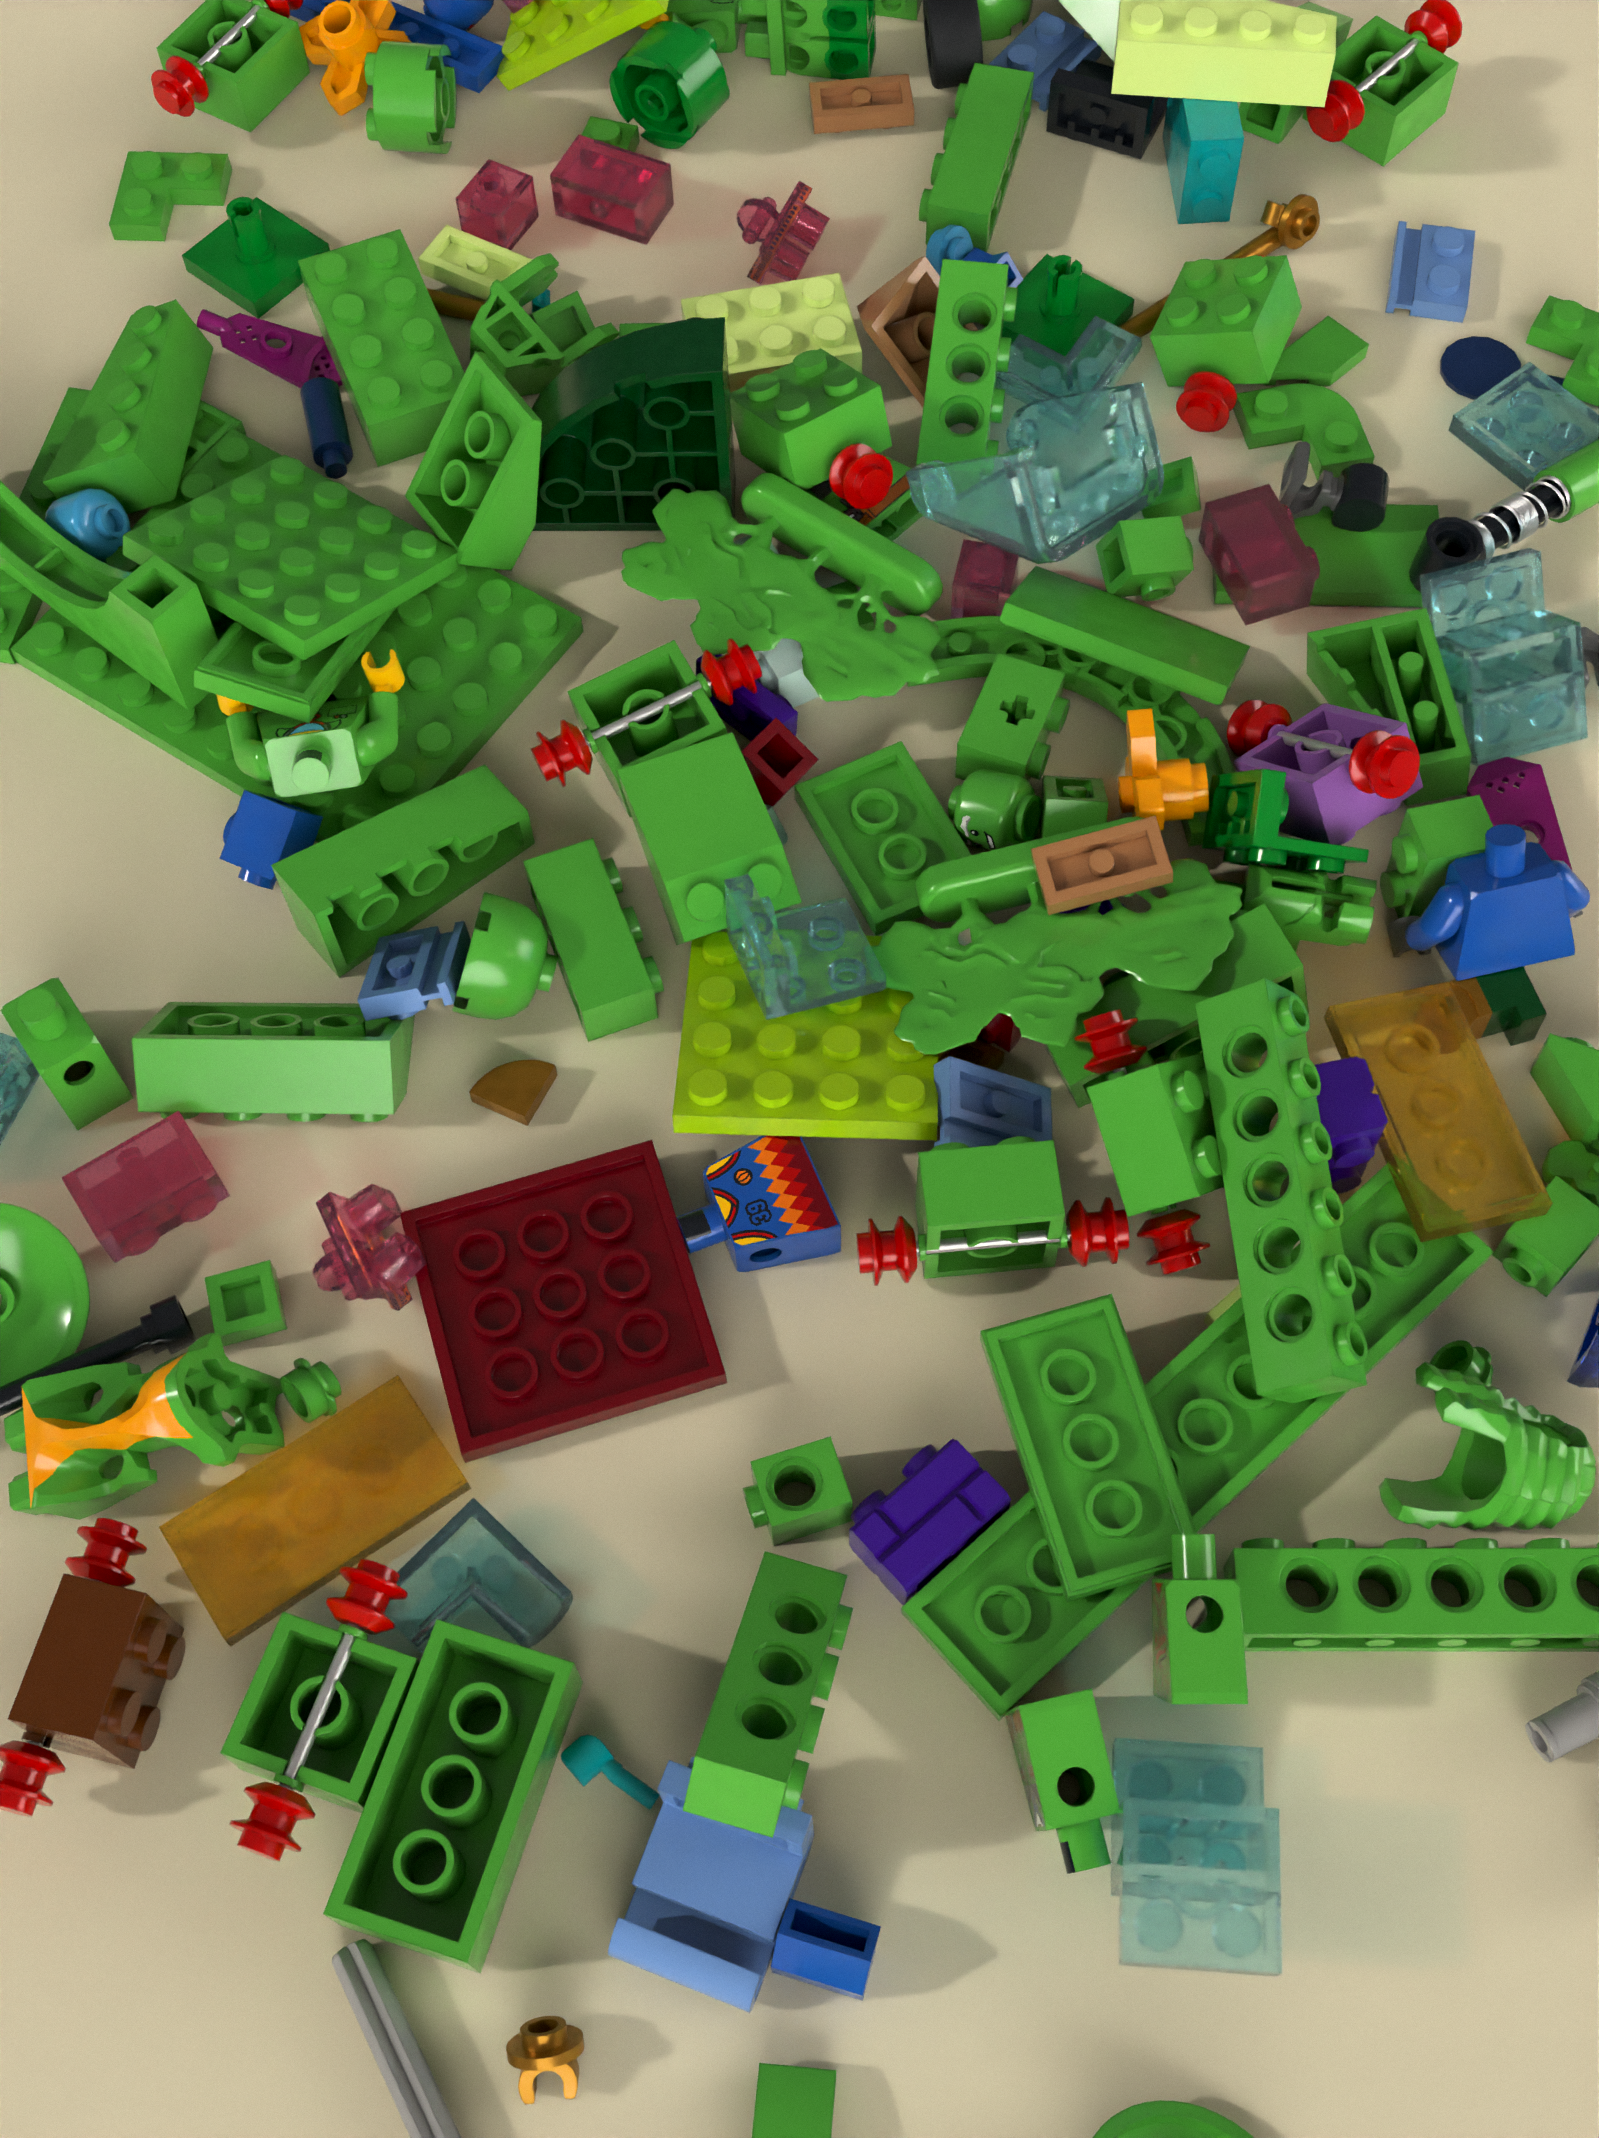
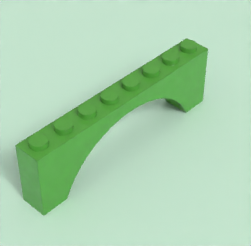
M0 481V569L188 711L211 692L194 687V669L218 642L216 632L197 584L156 554L151 556L133 572L117 569L94 558L50 527Z

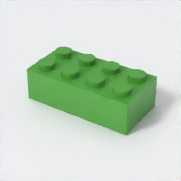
M401 229L298 260L310 308L377 467L426 452L465 373Z
M436 1619L323 1913L325 1916L340 1926L481 1974L583 1684L574 1662Z

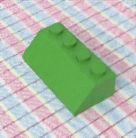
M168 1002L131 1038L138 1112H160L161 1117L167 1120L190 1119L198 1116L200 1113H223L225 1119L232 1121L256 1119L263 1113H285L289 1120L299 1122L318 1120L326 1114H350V1118L357 1122L383 1120L389 1115L395 1114L407 1093L415 1015L401 1020H391L388 1017L365 1021L361 1008L357 1003Z

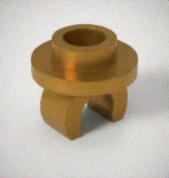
M1306 194L1297 195L1289 204L1282 203L1281 205L1267 200L1260 221L1277 227L1280 243L1284 247L1295 250L1311 240L1318 230L1320 223L1318 203L1314 197Z
M542 2016L531 2019L520 2027V2033L512 2037L506 2045L508 2063L517 2069H521L518 2089L525 2105L535 2102L537 2090L536 2076L544 2071H553L562 2078L565 2099H572L576 2096L579 2080V2065L576 2058L584 2051L583 2032L575 2026L567 2025L562 2017Z

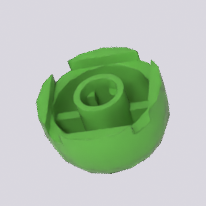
M484 892L452 1011L476 1018L498 1020L513 1017L526 1009L537 989L549 992L558 956L547 953L548 932L541 919L527 906L509 898Z

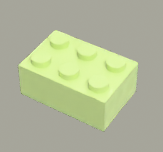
M840 273L681 299L682 320L693 317L704 319L725 317L730 393L744 387L750 378L760 374L772 373L792 363L793 359L800 353L820 348L862 373V348Z

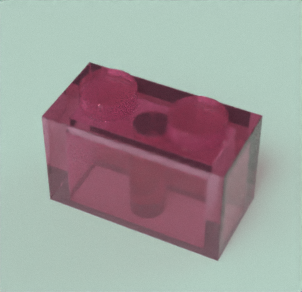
M579 134L550 174L555 214L557 216L641 244H648L674 205L670 163Z
M1270 484L1206 502L1198 541L1245 626L1308 607L1315 581L1320 575L1319 561L1315 551L1310 546L1304 545L1295 529L1291 510L1286 504L1279 502Z
M179 1111L62 1177L63 1182L95 1237L114 1263L126 1256H136L146 1252L157 1243L159 1237L185 1222H194L204 1218L215 1209L217 1203L230 1196Z

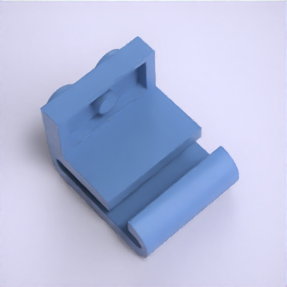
M691 1757L688 1767L669 1760L657 1789L663 1804L633 1878L632 1885L636 1889L625 1918L618 1917L614 1927L608 1955L750 2013L757 2000L772 1959L777 1934L789 1898H794L814 1839L812 1815L801 1811L804 1800L801 1798L797 1810L782 1806L774 1836L771 1838L683 1811V1806L695 1757Z

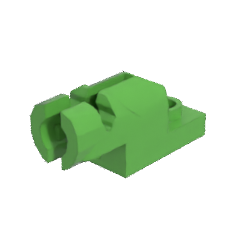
M1253 863L1248 865L1243 884L1215 880L1216 883L1242 888L1243 892L1240 896L1242 907L1239 910L1251 911L1265 903L1295 952L1300 940L1348 946L1353 943L1365 944L1369 936L1374 914V907L1369 906L1376 892V880L1343 875L1335 880H1331L1327 872L1296 871Z

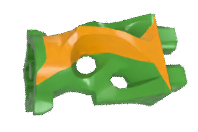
M212 1332L200 1337L189 1346L187 1352L160 1364L148 1373L142 1374L140 1365L121 1362L93 1365L29 1379L21 1386L23 1407L4 1418L5 1441L10 1445L12 1451L27 1454L28 1471L15 1476L8 1483L10 1507L14 1511L33 1515L48 1513L78 1520L97 1514L158 1482L157 1470L150 1468L147 1453L181 1446L196 1454L202 1463L224 1467L234 1463L238 1453L263 1455L285 1447L283 1430L275 1413L276 1398L279 1394L283 1393L280 1379L230 1361L224 1353L221 1336ZM102 1389L103 1394L100 1401L92 1407L95 1393ZM222 1411L227 1412L234 1418L235 1426H231L225 1421Z

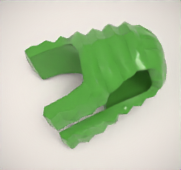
M1424 1362L1415 1369L1416 1384L1437 1391L1435 1403L1442 1420L1461 1427V1432L1451 1460L1442 1476L1415 1482L1385 1478L1379 1485L1382 1503L1394 1519L1426 1529H1430L1437 1524L1454 1529L1463 1526L1470 1530L1484 1528L1488 1525L1511 1527L1517 1530H1529L1535 1527L1552 1529L1559 1521L1569 1519L1580 1510L1592 1493L1596 1475V1461L1593 1450L1585 1434L1580 1429L1564 1423L1554 1415L1541 1414L1533 1405L1523 1407L1515 1397L1504 1398L1499 1388L1485 1386L1479 1378L1464 1376L1457 1370L1437 1369L1428 1362Z

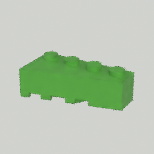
M484 764L272 864L271 867L297 929L340 978L374 954L379 937L407 932L534 845L535 840L528 810Z
M1265 903L1251 911L1245 909L1238 910L1229 917L1235 937L1229 942L1226 951L1213 959L1212 971L1196 990L1181 991L1150 987L1136 980L1132 974L1120 971L1105 981L1103 984L1105 993L1093 1009L1080 1013L1077 1016L1078 1027L1065 1047L1044 1044L1078 1108L1091 1103L1087 1087L1108 1081L1107 1076L1113 1074L1112 1071L1099 1075L1083 1068L1094 1055L1090 1043L1077 1042L1074 1040V1037L1086 1033L1083 1021L1118 1009H1121L1124 1020L1138 1018V1022L1128 1031L1132 1044L1147 1046V1051L1138 1063L1125 1067L1126 1070L1133 1068L1135 1072L1167 1059L1172 1061L1203 1053L1195 1003L1263 978L1299 995L1309 1014L1303 964Z

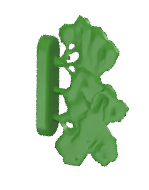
M761 473L744 489L741 496L742 509L752 524H740L732 517L727 499L717 490H696L686 493L681 489H672L652 510L666 540L663 543L646 542L637 547L625 549L622 552V561L625 568L621 573L623 581L629 587L652 596L659 601L670 599L698 600L700 611L690 627L696 643L701 647L702 652L708 650L713 655L726 654L727 640L730 638L736 642L738 647L748 644L753 652L774 650L781 639L798 641L801 644L804 656L802 659L803 673L819 697L826 702L848 701L862 695L873 698L895 696L906 682L922 684L926 683L931 677L940 674L930 656L933 648L941 640L938 627L927 618L919 617L928 612L943 593L942 581L932 565L780 476L772 473ZM741 533L752 536L742 545L734 544L733 539ZM772 537L808 558L797 559L794 556L774 553L770 549ZM821 565L861 589L857 593L850 594L832 593L815 581L814 572ZM845 599L854 600L850 609L838 607V602ZM883 602L908 615L902 617L891 616ZM865 603L870 604L865 609L871 614L876 612L875 628L872 631L864 630L859 626L857 612L861 605ZM887 619L896 625V630L892 633L885 632L884 622Z
M1138 816L1127 817L942 862L929 867L920 874L916 881L915 892L919 907L924 916L933 921L955 923L951 928L934 929L911 920L898 921L882 935L879 945L869 947L863 953L873 984L913 993L914 998L904 1005L901 1010L900 1019L894 1029V1033L901 1040L913 1043L914 1049L921 1053L936 1055L965 1043L974 1042L981 1029L987 1026L999 1013L1012 1018L1015 1026L1020 1030L1021 1037L1043 1044L1065 1047L1078 1027L1077 1016L1080 1013L1091 1011L1103 997L1105 991L1099 977L1107 970L1116 967L1132 974L1136 980L1150 987L1181 991L1196 990L1212 971L1213 959L1224 953L1229 942L1235 937L1229 917L1242 907L1240 899L1243 892L1242 888L1216 883L1209 873L1207 864L1192 858H1184L1170 862L1173 870V882L1161 885L1166 889V897L1159 898L1151 894L1150 889L1135 892L1151 904V909L1147 912L1137 913L1122 906L1118 897L1109 899L1113 908L1104 915L1098 912L1103 901L1091 904L1082 911L1048 915L1032 861L1031 849L1144 819ZM1134 893L1124 895V897L1134 896ZM1031 903L1026 911L1017 913L1005 923L994 924L985 915ZM970 928L972 942L966 946L959 944V933Z

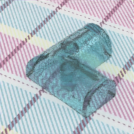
M1097 316L1092 319L1066 357L1019 334L1011 345L1008 373L997 372L996 388L1005 389L1006 394L1082 433L1139 354L1142 347V339Z
M473 1497L398 1571L400 1578L397 1585L403 1588L408 1593V1596L404 1600H390L385 1614L395 1624L394 1628L418 1652L422 1653L426 1648L436 1619L452 1623L474 1601L518 1645L531 1648L543 1640L563 1619L573 1602V1595L561 1581Z

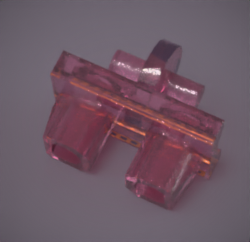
M799 181L780 214L776 210L777 204L775 200L770 197H764L763 200L751 198L745 200L741 205L736 219L743 231L742 239L748 244H755L756 241L762 242L759 248L760 254L747 275L748 278L760 285L768 271L785 281H792L798 278L810 253L787 240L790 236L814 250L830 220L829 217L806 204L813 188Z
M371 1183L351 1198L328 1192L316 1202L317 1208L331 1237L322 1243L321 1246L325 1256L315 1264L312 1271L318 1287L323 1291L341 1290L345 1300L348 1301L357 1298L363 1300L386 1299L390 1308L397 1311L413 1299L406 1283L427 1263L419 1246L409 1236L395 1232L385 1240L381 1232L399 1218L402 1212L394 1194L388 1189Z

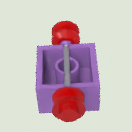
M1257 699L1245 701L1235 709L1230 717L1227 727V740L1231 750L1239 756V758L1234 760L1237 772L1255 769L1286 772L1284 789L1288 792L1289 806L1285 820L1279 826V832L1308 841L1342 845L1350 841L1355 836L1356 831L1379 816L1395 811L1400 807L1403 800L1423 788L1419 773V751L1415 743L1410 739L1405 722L1324 703L1293 723L1289 712L1284 707L1278 704H1267Z

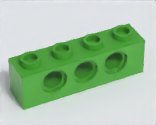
M942 259L916 461V471L926 477L925 489L983 494L985 474H996L999 441L989 440L991 423H1002L1005 389L996 388L997 372L1008 373L1012 338L1002 337L1004 321L1014 322L1018 291L1017 287H1007L1009 264ZM976 322L983 324L985 328L978 331H970L963 326ZM962 373H974L980 378L973 382H963L956 377ZM958 423H966L974 429L965 434H958L949 428Z
M764 1552L695 1754L683 1811L773 1838L782 1806L797 1810L810 1763L798 1760L796 1756L798 1750L813 1754L825 1708L812 1705L814 1697L828 1701L839 1656L827 1653V1649L831 1647L842 1650L853 1611L852 1607L840 1604L847 1575Z

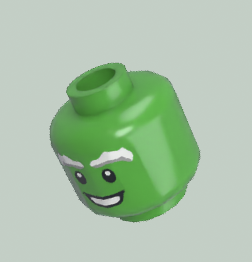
M978 769L968 775L962 785H957L953 789L948 803V815L954 821L955 829L965 844L995 850L1033 840L1041 823L1042 800L1039 796L1035 795L1030 781L1024 777L987 769Z

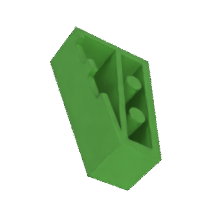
M1427 608L1308 632L1306 674L1329 704L1407 724L1410 739L1415 743L1419 751V773L1423 788L1403 800V803L1409 806L1466 794L1472 754Z

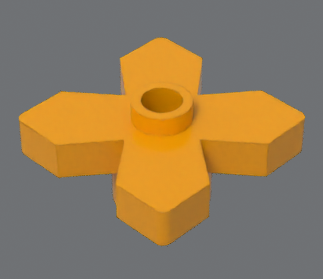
M342 0L334 1L328 4L320 15L299 27L306 56L314 65H328L320 85L329 104L340 116L365 102L368 90L364 71L366 54L368 52L377 53L383 41L411 42L404 31L388 30L396 14L391 0H350V3Z
M1152 708L1127 710L1126 734L1128 757H1125V776L1118 777L1121 813L1132 812V817L1138 816L1142 818L1156 815L1161 831L1164 830L1165 821L1193 819L1194 813L1207 812L1209 809V790L1205 763L1190 764L1189 758L1157 761Z

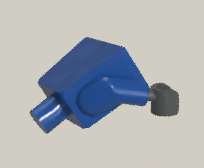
M1511 824L1497 825L1491 827L1485 834V852L1456 858L1448 865L1445 885L1438 889L1421 917H1402L1387 925L1393 957H1400L1403 953L1410 950H1416L1419 955H1428L1431 953V948L1435 946L1455 980L1460 981L1575 955V945L1570 918L1583 915L1582 910L1590 901V892L1564 861L1551 860L1538 843H1526V833L1521 827Z

